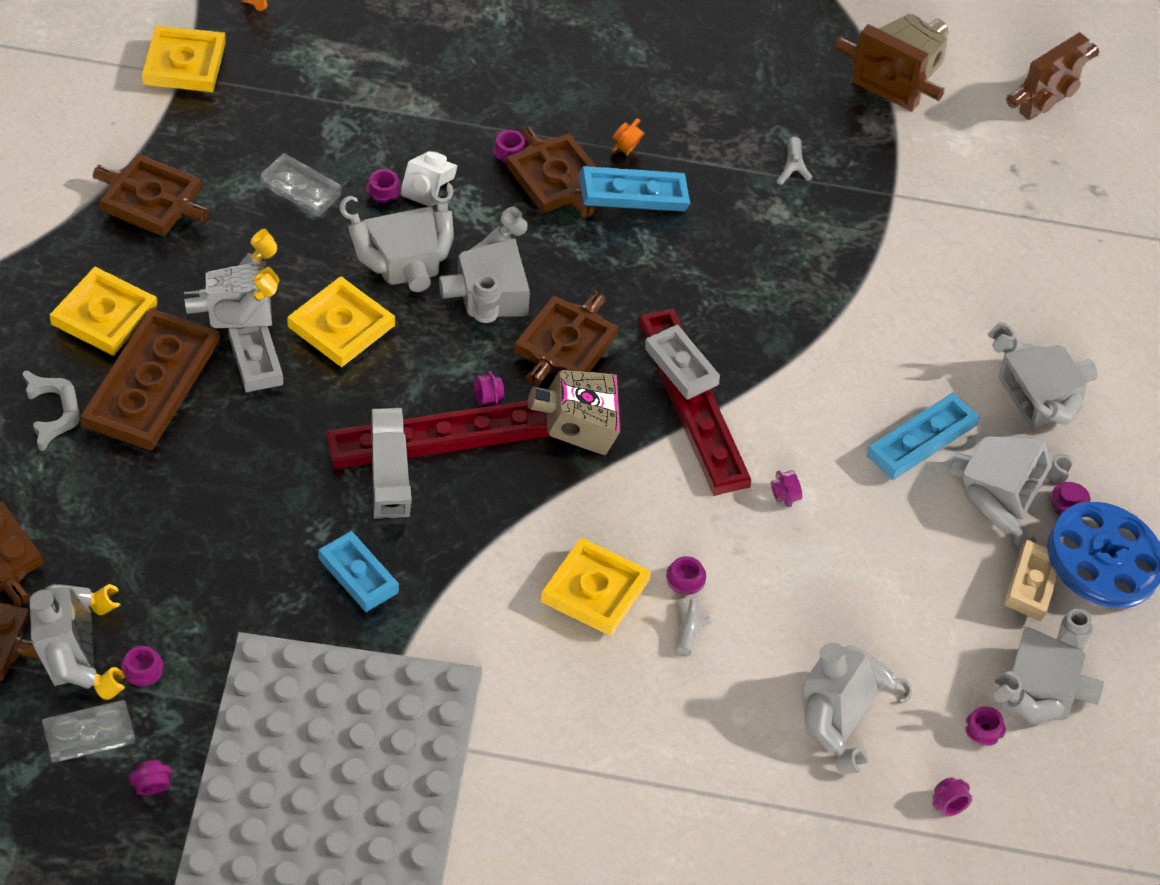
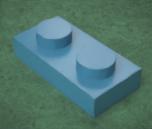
M352 531L319 549V560L365 612L399 593V583Z

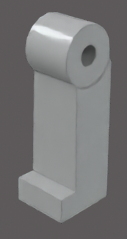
M402 408L372 409L371 442L374 519L410 517L412 499L411 487L409 486L406 439L403 432ZM391 504H400V505H398V506H396V507H387V506H385V505H391Z

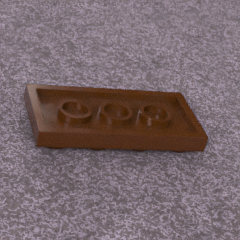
M150 308L80 416L81 426L152 451L220 342L219 331Z

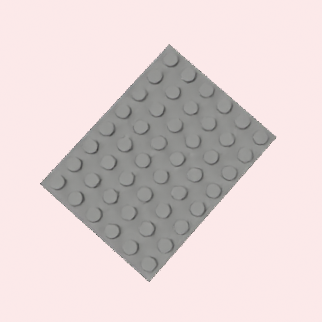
M239 632L175 885H442L482 679V667Z

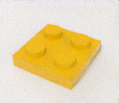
M155 25L142 72L143 85L213 92L225 47V33Z
M94 267L50 314L51 325L114 356L134 334L150 308L156 310L158 307L157 297Z
M340 276L287 317V323L291 330L340 367H343L395 326V316Z
M580 537L541 592L540 602L612 636L650 581L651 571Z

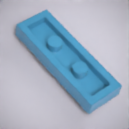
M583 166L578 174L583 205L684 212L690 205L685 173Z
M952 392L870 445L867 457L894 480L976 427L979 415Z

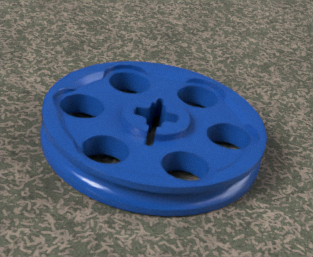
M1103 502L1079 503L1066 509L1059 516L1050 531L1047 549L1049 560L1056 574L1068 588L1092 603L1109 608L1134 607L1150 598L1160 584V542L1153 531L1141 519L1123 508ZM1082 517L1093 519L1099 528L1093 529L1088 527L1082 521ZM1119 529H1126L1132 532L1136 540H1127L1120 534ZM1060 537L1072 539L1076 542L1078 548L1072 549L1065 546ZM1135 561L1146 562L1151 567L1152 572L1142 571L1137 567ZM1076 569L1087 570L1092 574L1094 581L1084 580L1078 575ZM1114 581L1125 582L1131 588V593L1119 590Z

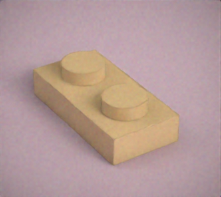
M1029 540L1025 541L1020 549L1004 602L1005 606L1037 621H1041L1047 613L1057 574L1049 560L1047 548Z

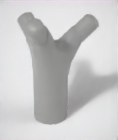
M792 137L787 141V162L782 174L777 179L779 185H782L793 171L800 172L807 181L812 178L803 162L801 140L798 137Z
M695 597L690 599L688 608L682 600L675 602L681 617V629L676 652L683 656L691 655L697 631L711 622L708 616L700 619L697 618L699 600Z

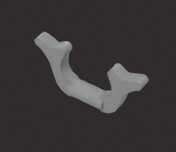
M26 370L23 372V378L28 385L26 388L28 398L34 399L43 393L54 392L60 396L63 407V415L58 420L52 422L37 421L33 424L35 433L38 435V449L43 451L53 438L73 429L80 420L78 402L74 386L70 381L64 378H42Z

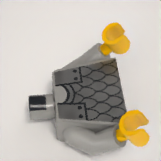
M262 229L252 237L250 242L256 251L253 254L248 253L238 266L209 271L206 273V289L184 291L187 314L209 312L210 325L213 328L272 325L270 296L275 294L279 278L270 267H266V261L261 262L263 258L268 259L277 251V244L267 230Z
M55 584L46 587L44 590L37 591L30 597L32 643L55 686L65 683H72L87 689L94 686L98 695L106 700L115 697L125 689L123 685L118 684L125 678L124 673L120 669L112 667L102 676L96 674L94 669L91 611L88 608L90 605L96 614L105 615L120 606V603H114L109 599V597L118 593L116 586L108 584L95 593H91L89 588Z

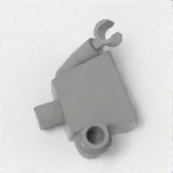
M509 207L503 212L501 221L504 226L502 228L498 226L483 241L458 256V274L439 277L442 299L463 296L467 314L481 323L493 322L497 317H523L529 314L530 290L516 240L510 238L511 234L518 236L527 231V222L522 218V213L516 207Z
M1083 609L1069 611L1062 619L1057 639L1025 626L1013 670L1006 671L995 678V683L1001 687L994 691V699L999 703H1003L1001 710L1019 713L1028 722L1038 723L1068 718L1074 698L1098 705L1104 681L1081 675L1086 656L1083 649L1093 631L1092 619L1087 611Z

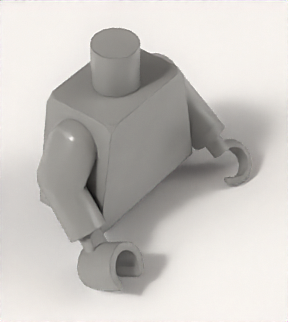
M435 183L433 184L430 198L437 205V212H433V208L430 206L365 219L364 221H360L358 213L351 215L345 209V205L349 200L358 202V199L353 196L344 198L340 203V212L351 221V224L347 227L358 260L374 272L382 274L388 284L395 285L408 282L410 290L414 292L426 290L431 284L430 277L436 276L439 273V262L447 258L454 240L452 211H448V203L453 196L452 185L447 183L448 196L446 198H439L435 194Z
M1004 322L997 323L988 333V336L995 340L992 344L994 351L998 353L1003 351L1005 353L999 379L1030 428L1035 430L1052 421L1062 425L1070 423L1083 405L1087 382L1097 379V369L1091 359H1086L1074 363L1065 347L1060 345L1044 347L1023 343L1015 338V332L1009 325Z
M1024 433L1008 437L988 436L982 439L973 456L960 453L954 455L951 462V474L963 478L969 500L1005 535L1011 533L1014 536L1015 546L1020 550L1023 546L1021 541L1023 531L1018 527L1020 523L1018 519H1023L1046 476L1050 482L1057 485L1067 480L1068 472L1072 467V460L1065 454H1058L1053 457L1051 455L1052 451L1047 448L1045 440L1033 439ZM1032 537L1031 542L1037 544L1036 538Z
M828 643L821 648L820 659L806 678L803 686L806 734L816 737L829 753L834 752L836 754L835 766L840 773H858L861 770L857 765L866 764L868 762V755L861 747L847 749L844 744L879 691L878 687L884 688L886 686L893 690L897 684H901L905 689V696L899 699L901 703L910 699L912 688L910 683L904 678L893 679V672L868 652L853 645L843 647L838 643Z

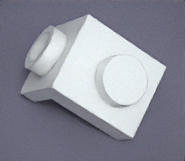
M426 152L408 161L401 187V195L429 207L433 206L434 203L430 198L433 184L435 183V194L438 196L440 186L454 179L458 165L447 162V158L444 155L436 152Z

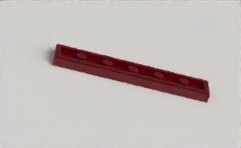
M674 308L638 317V326L645 342L647 338L677 324L684 332ZM655 362L713 496L750 488L751 477L711 389L686 400Z
M528 400L403 419L407 458L550 436L547 432V413L529 409ZM371 424L325 431L333 470L372 464Z

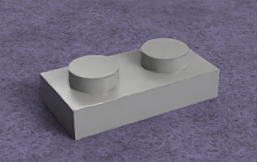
M678 324L646 339L645 350L686 400L719 385L720 375Z
M268 326L228 328V336L245 392L283 385V374Z

